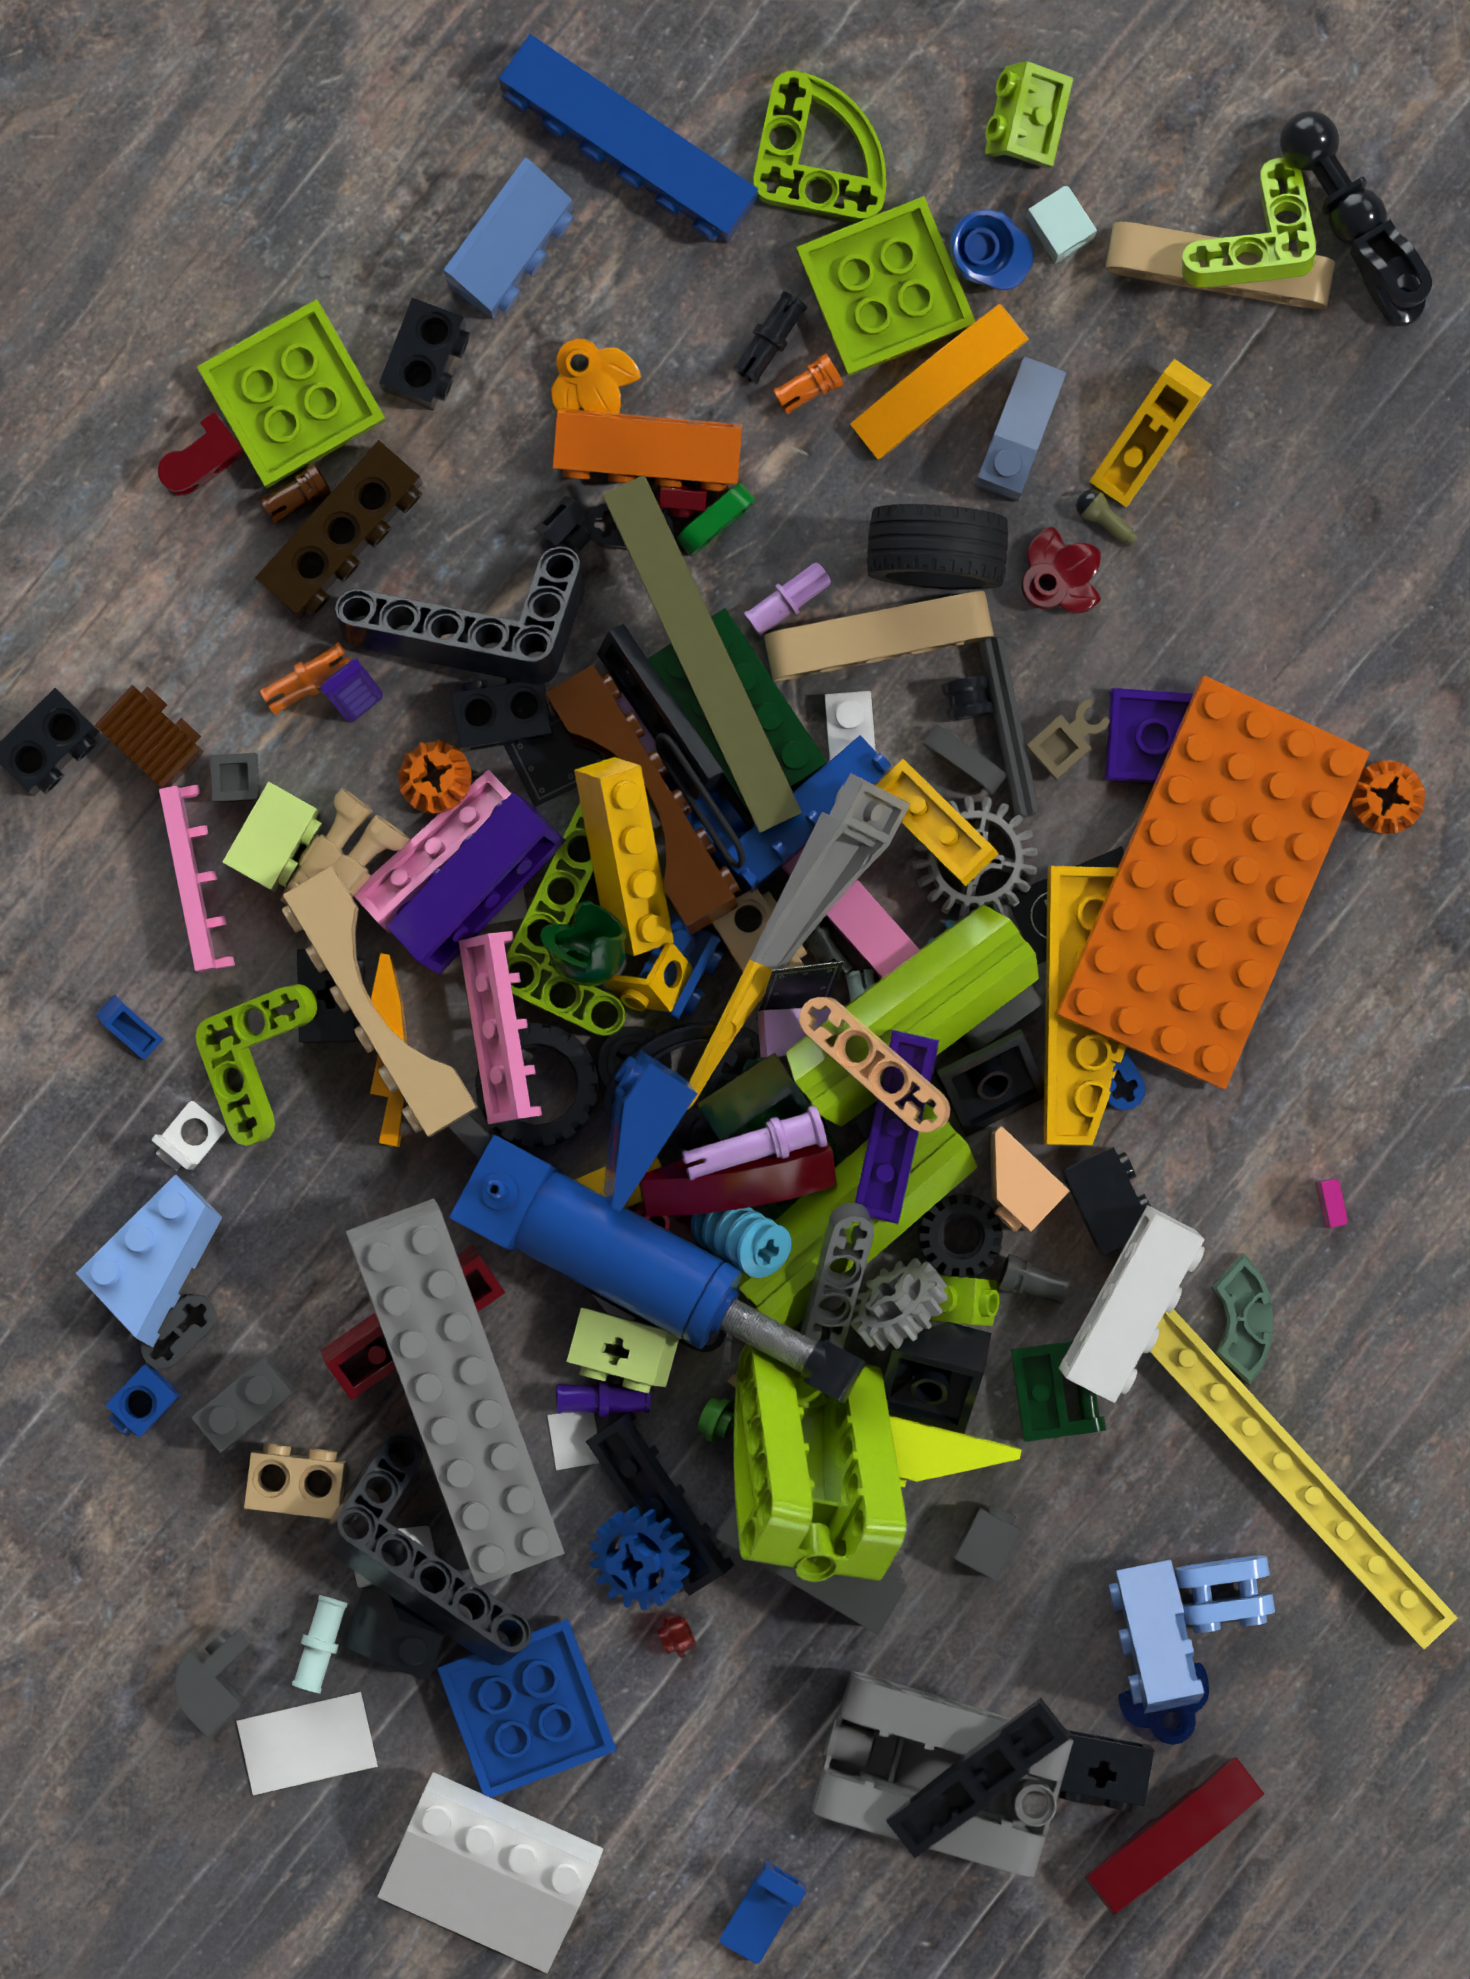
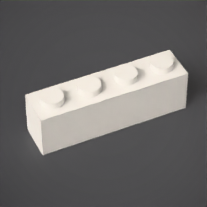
M1147 1205L1059 1366L1066 1379L1113 1403L1116 1402L1120 1393L1126 1394L1130 1390L1137 1376V1369L1134 1367L1142 1353L1147 1354L1154 1347L1160 1332L1157 1326L1165 1311L1170 1313L1177 1305L1182 1293V1288L1179 1285L1187 1271H1194L1202 1259L1204 1247L1201 1245L1205 1239L1195 1229Z

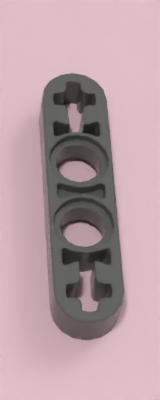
M843 1204L837 1207L829 1218L799 1332L802 1336L805 1335L807 1339L810 1338V1340L815 1341V1343L821 1338L822 1325L826 1326L828 1335L826 1340L844 1348L874 1237L871 1215L868 1209L861 1204ZM851 1222H859V1225L854 1226L852 1229L851 1243L846 1242L844 1228H849ZM839 1258H848L854 1262L853 1266L843 1273H836L829 1269L830 1264ZM829 1296H837L844 1300L843 1304L833 1311H826L819 1307L820 1302Z

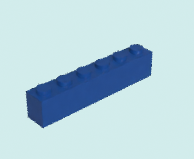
M529 34L499 77L500 88L505 92L502 98L520 112L525 113L529 108L541 116L543 119L540 121V124L549 132L561 139L567 134L579 142L578 150L597 164H601L605 160L618 169L616 176L633 189L639 190L643 186L657 195L654 199L657 205L674 216H677L679 211L694 221L692 224L693 229L712 242L718 237L728 243L758 200L759 189L532 34Z

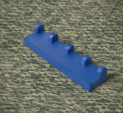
M859 735L793 792L802 811L801 815L760 834L755 825L739 840L744 850L745 864L741 869L732 867L723 855H721V860L753 893L805 847L821 813L830 814L835 804L836 795L840 788L845 785L850 773L876 785L891 771V764L881 753L877 754L867 741ZM733 844L727 850L733 859L738 862V854Z

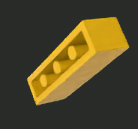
M613 757L575 769V778L600 906L618 918L626 929V953L636 956L665 946L666 943H674L641 765Z

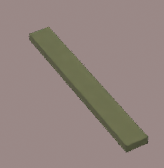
M645 475L602 494L759 834L801 815L802 811Z

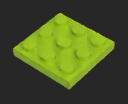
M925 196L796 247L797 255L847 377L963 332L976 322Z
M318 299L197 366L266 489L386 422L383 413Z

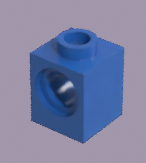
M144 1364L105 1406L113 1412L108 1419L119 1431L127 1437L133 1432L139 1438L144 1436L183 1395L155 1368L149 1364ZM137 1390L148 1393L153 1402L151 1412L145 1417L134 1414L130 1409V1397Z

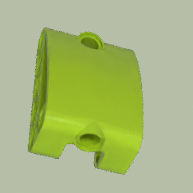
M746 1344L741 1351L738 1361L734 1412V1484L737 1528L742 1559L795 1568L797 1575L809 1582L823 1581L833 1575L880 1581L899 1551L906 1533V1514L881 1368L865 1364L844 1404L803 1382L804 1379L800 1377L801 1373L796 1369L794 1370L791 1366L789 1367V1365L781 1363L778 1359L776 1360V1358L768 1356V1354L763 1353L760 1349H755L752 1345Z

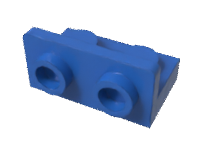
M672 913L670 923L674 943L671 944L678 948L693 967V972L671 1012L661 1011L679 1021L683 1012L692 1016L704 991L696 987L704 972L711 975L714 974L725 950L718 947L722 937L715 933L712 934L703 928L690 935L679 916ZM664 946L653 949L638 978L646 979ZM673 961L668 963L664 972V980L668 987L674 984L677 977V968Z

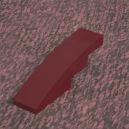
M828 1142L827 1146L821 1148L815 1144L794 1150L785 1159H781V1157L776 1158L775 1154L697 1177L691 1181L686 1169L702 1164L704 1160L700 1159L687 1164L680 1161L646 1172L639 1182L643 1211L647 1217L695 1215L744 1209L789 1200L837 1186L833 1151Z
M1237 1757L1231 1758L1198 1787L1188 1790L1159 1817L1149 1820L1084 1878L1112 1915L1117 1914L1230 1825L1264 1795V1792Z

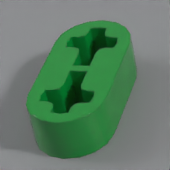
M743 483L737 484L690 523L676 537L677 542L690 557L694 556L746 513L756 503L757 499Z

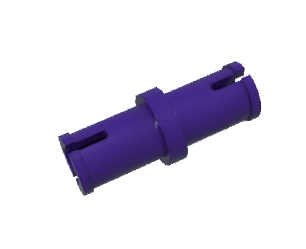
M598 1380V1385L556 1384L557 1414L598 1413V1417H608L609 1412L650 1413V1392L644 1393L623 1387L622 1384L608 1385V1380Z

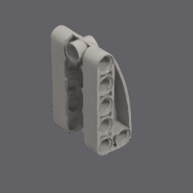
M850 1671L838 1716L833 1719L823 1754L825 1761L812 1803L813 1813L832 1821L900 1840L888 1825L886 1819L922 1788L1012 1718L886 1679ZM1069 1738L1067 1742L1033 1765L1027 1775L994 1797L988 1807L929 1849L1018 1875L1035 1877L1049 1825L1057 1810V1797L1074 1740ZM1032 1791H1040L1046 1796L1044 1809L1036 1814H1028L1021 1807L1024 1796Z

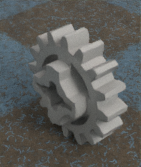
M913 1258L907 1267L902 1261H897L893 1271L888 1272L883 1268L880 1270V1276L878 1275L875 1279L866 1282L869 1289L866 1293H858L857 1301L859 1305L854 1307L852 1315L854 1319L850 1324L869 1347L876 1345L879 1350L884 1351L891 1342L896 1349L900 1348L904 1338L909 1337L912 1341H915L917 1333L932 1327L929 1321L931 1316L942 1314L943 1310L938 1304L948 1299L947 1294L944 1292L947 1285L927 1261L921 1264L918 1259Z

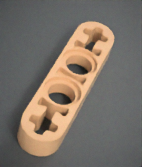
M829 997L813 998L803 1005L799 1021L806 1035L911 1128L918 1132L927 1133L939 1130L946 1125L950 1117V1105L946 1097L843 1005ZM815 1008L818 1010L829 1008L831 1013L828 1019L837 1028H843L845 1022L850 1025V1028L838 1036L834 1045L830 1042V1039L837 1035L826 1026L815 1028L814 1023L817 1020L813 1014ZM855 1035L865 1038L869 1045L867 1058L859 1063L850 1060L845 1051L848 1039ZM889 1066L900 1069L904 1076L902 1089L894 1094L885 1091L880 1083V1076L883 1070ZM915 1083L920 1087V1090L913 1094L918 1100L923 1103L934 1100L937 1104L933 1109L935 1115L938 1116L935 1121L926 1119L921 1122L918 1118L921 1114V1109L913 1101H907L904 1107L899 1103L900 1100L912 1092Z

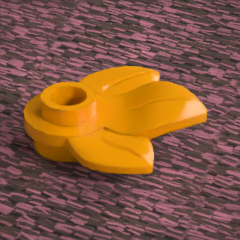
M571 339L560 347L556 356V366L559 375L551 387L552 402L557 412L559 408L580 410L582 407L585 411L619 413L621 395L618 387L640 379L641 374L636 363L624 351L615 347L598 349L594 343L587 339ZM576 354H583L588 359V365L583 370H575L570 365L571 358Z

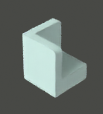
M1068 186L1060 188L1029 208L1026 215L1027 222L1055 264L1093 241L1097 233V229Z

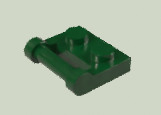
M1073 1340L1010 1349L1024 1442L1106 1430L1105 1416H1100L1097 1394L1078 1384L1076 1385L1081 1419L1068 1420L1062 1372L1059 1369V1357L1066 1355Z

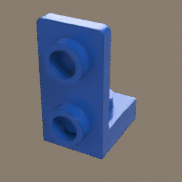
M765 1860L721 1934V1944L751 1962L759 1964L793 1906L798 1907L806 1894V1883Z

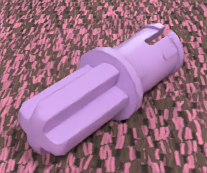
M813 563L785 585L781 586L779 583L775 585L776 591L743 614L755 632L762 637L764 633L790 614L794 613L797 616L800 613L798 608L830 586L831 579L820 564Z

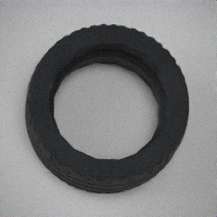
M892 504L878 506L873 509L869 524V543L867 547V572L869 577L893 584L938 589L975 590L997 588L1003 585L1006 571L1005 565L1007 564V538L1009 536L1008 520L1006 517L985 510L935 504Z

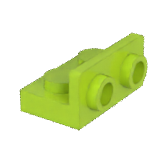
M1028 61L1006 66L996 83V95L998 97L994 114L990 118L985 131L987 139L985 154L993 157L1008 155L1042 168L1053 167L1073 78Z

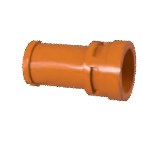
M826 353L820 356L813 364H809L807 366L808 370L778 388L772 389L787 415L818 395L823 394L825 396L828 392L844 386L842 378Z

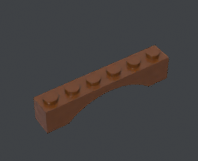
M591 665L547 691L545 694L549 704L573 743L593 749L609 759L616 757L641 765L646 794L652 800L660 817L665 836L666 869L663 889L689 934H694L736 909L738 904L733 894L740 890L738 884L726 866L718 870L711 859L710 854L716 851L713 843L703 827L694 831L686 816L692 813L688 802L679 788L671 792L662 778L669 774L667 768L656 750L648 754L639 741V738L645 736V733L632 711L623 715L615 701L622 696L610 675L606 673L600 677L595 667Z

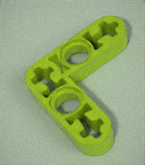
M1275 158L1266 162L1260 173L1259 192L1267 233L1205 239L1190 243L1186 246L1182 255V276L1184 280L1196 287H1214L1296 278L1308 274L1315 265L1316 241L1301 169L1291 165L1285 158ZM1275 178H1282L1283 182L1287 184L1286 194L1279 195V185ZM1283 211H1292L1300 219L1295 223L1284 224L1279 222L1275 216ZM1296 239L1297 253L1301 257H1293L1292 253L1288 251L1289 241ZM1252 252L1257 254L1261 261L1254 265H1244L1236 257L1241 253ZM1226 256H1227V257H1228V266H1223V259H1224V258H1222V257H1226ZM1205 260L1206 265L1209 267H1200L1199 262L1196 261Z
M296 984L276 989L206 1018L199 1024L196 1030L197 1047L231 1137L238 1144L248 1146L264 1142L271 1137L275 1127L274 1115L249 1048L304 1026L313 1020L317 1012V1001L315 995L307 986ZM297 999L299 1008L292 1013L279 1016L276 1008L288 1005L292 1000ZM252 1009L258 1010L264 1017V1029L260 1034L253 1032L248 1024V1015ZM233 1027L236 1035L224 1038L219 1043L215 1042V1034L220 1030ZM232 1067L240 1071L243 1076V1088L239 1093L233 1091L227 1082V1074ZM249 1098L250 1103L238 1107L236 1101ZM254 1117L257 1126L248 1130L245 1122Z

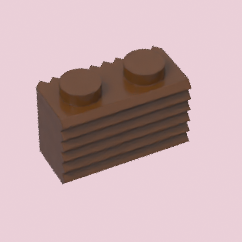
M132 685L94 726L161 788L171 787L204 752L196 744L202 736L182 718L174 724L162 713L168 705L148 686L140 692Z

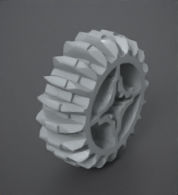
M966 796L964 799L965 811L959 812L953 800L949 801L948 803L967 822L976 821L974 828L986 840H988L989 825L998 829L1007 839L1012 850L1013 859L1004 858L1003 855L998 854L966 887L962 884L961 893L951 888L941 876L937 865V858L921 842H915L913 850L919 853H926L927 856L926 859L914 861L912 863L913 869H927L929 875L918 879L917 884L920 888L930 883L934 884L936 889L927 896V900L930 903L936 901L941 894L948 899L941 909V912L944 914H948L953 904L956 903L961 905L958 913L959 919H962L969 913V907L977 908L983 904L986 906L991 905L993 910L1003 915L1004 910L1000 900L1004 898L1012 907L1018 905L1019 900L1011 890L1015 887L1019 891L1027 893L1031 886L1026 881L1020 879L1021 874L1035 875L1037 872L1035 866L1024 864V858L1037 856V848L1023 849L1021 844L1031 839L1033 833L1031 830H1026L1017 835L1014 829L1021 824L1023 817L1018 814L1009 823L1005 821L1003 817L1009 808L1005 803L1001 804L996 814L989 812L992 804L990 797H984L981 803V810H974L972 796ZM999 871L1011 873L1007 882L999 890L985 896H974L978 880L983 873H999Z

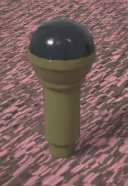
M1096 489L1084 491L1076 502V509L1080 517L1094 523L1098 522L1119 542H1124L1130 546L1138 537L1133 532V528L1109 508L1110 505L1107 503V499L1102 492Z

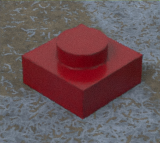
M682 484V487L661 486L659 507L669 508L668 514L672 516L696 517V510L705 511L708 490L701 489L700 486Z

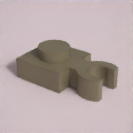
M1091 699L1085 700L1078 706L1073 722L1069 724L1060 714L1026 745L1029 752L1055 780H1058L1092 749L1083 738L1087 735L1094 736L1100 734L1110 722L1107 717L1102 719L1097 725H1090L1085 721V711L1094 704Z

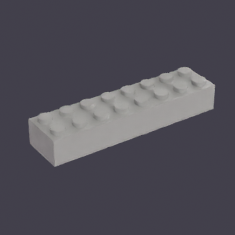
M433 1198L347 1230V1237L475 1583L481 1586L565 1554L442 1213L435 1199Z

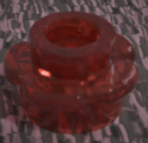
M682 1613L671 1618L667 1615L663 1616L664 1626L658 1628L657 1632L664 1649L668 1654L676 1651L680 1658H685V1652L697 1647L693 1632Z

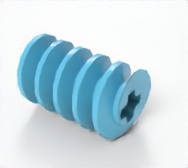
M751 1207L692 1215L691 1233L694 1240L703 1248L720 1256L723 1260L743 1270L751 1277L763 1278L770 1276L780 1269L791 1251L789 1231L783 1226L777 1225L773 1220L766 1218L760 1212L754 1211Z

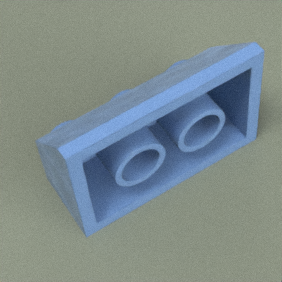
M525 157L443 271L448 288L492 319L495 318L500 310L506 314L515 304L521 293V290L516 287L527 273L534 276L545 262L548 253L544 249L553 236L561 239L573 223L575 216L571 214L573 210L572 199L533 162Z

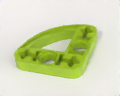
M786 71L775 79L771 89L753 176V185L759 189L758 198L769 205L856 223L880 214L884 207L886 195L885 159L877 134L863 111L840 89L816 76L800 71ZM790 83H797L799 92L805 94L804 98H796L792 116L801 115V121L788 115L773 116L775 110L784 114L786 95L779 93L780 89H788ZM812 100L834 113L850 130L861 150L867 178L799 164ZM787 126L795 132L796 141L791 148L780 150L771 144L769 136L776 127ZM776 171L780 173V181L794 184V175L802 176L798 186V199L790 198L792 188L780 186L777 188L776 193L767 192V184L760 182L761 179L769 178L771 172ZM823 180L830 185L832 195L826 202L816 204L807 198L805 189L811 181ZM839 184L848 185L845 190V195L858 197L861 190L870 191V199L877 201L876 205H868L866 212H860L857 210V202L844 199L843 209L836 208L835 205L839 198Z

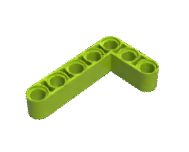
M579 803L565 832L564 838L566 841L556 851L506 958L509 971L517 963L529 964L534 970V979L526 988H516L511 985L512 995L595 1035L609 1037L622 1029L625 1024V1008L620 1000L594 986L574 985L564 980L554 967L551 966L549 953L545 946H535L530 942L528 936L531 926L539 921H545L551 925L571 924L574 918V911L581 903L593 879L592 860L590 859L583 863L575 862L568 853L569 846L573 841L579 838L587 839L581 804ZM557 880H567L574 886V897L566 904H555L549 899V888ZM565 982L575 988L576 999L571 1006L561 1009L552 1004L550 993L555 985ZM600 1003H610L618 1010L617 1022L610 1028H599L592 1021L593 1009Z

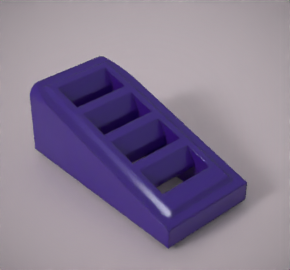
M357 658L349 661L321 684L322 687L320 688L348 722L357 720L383 698V692Z

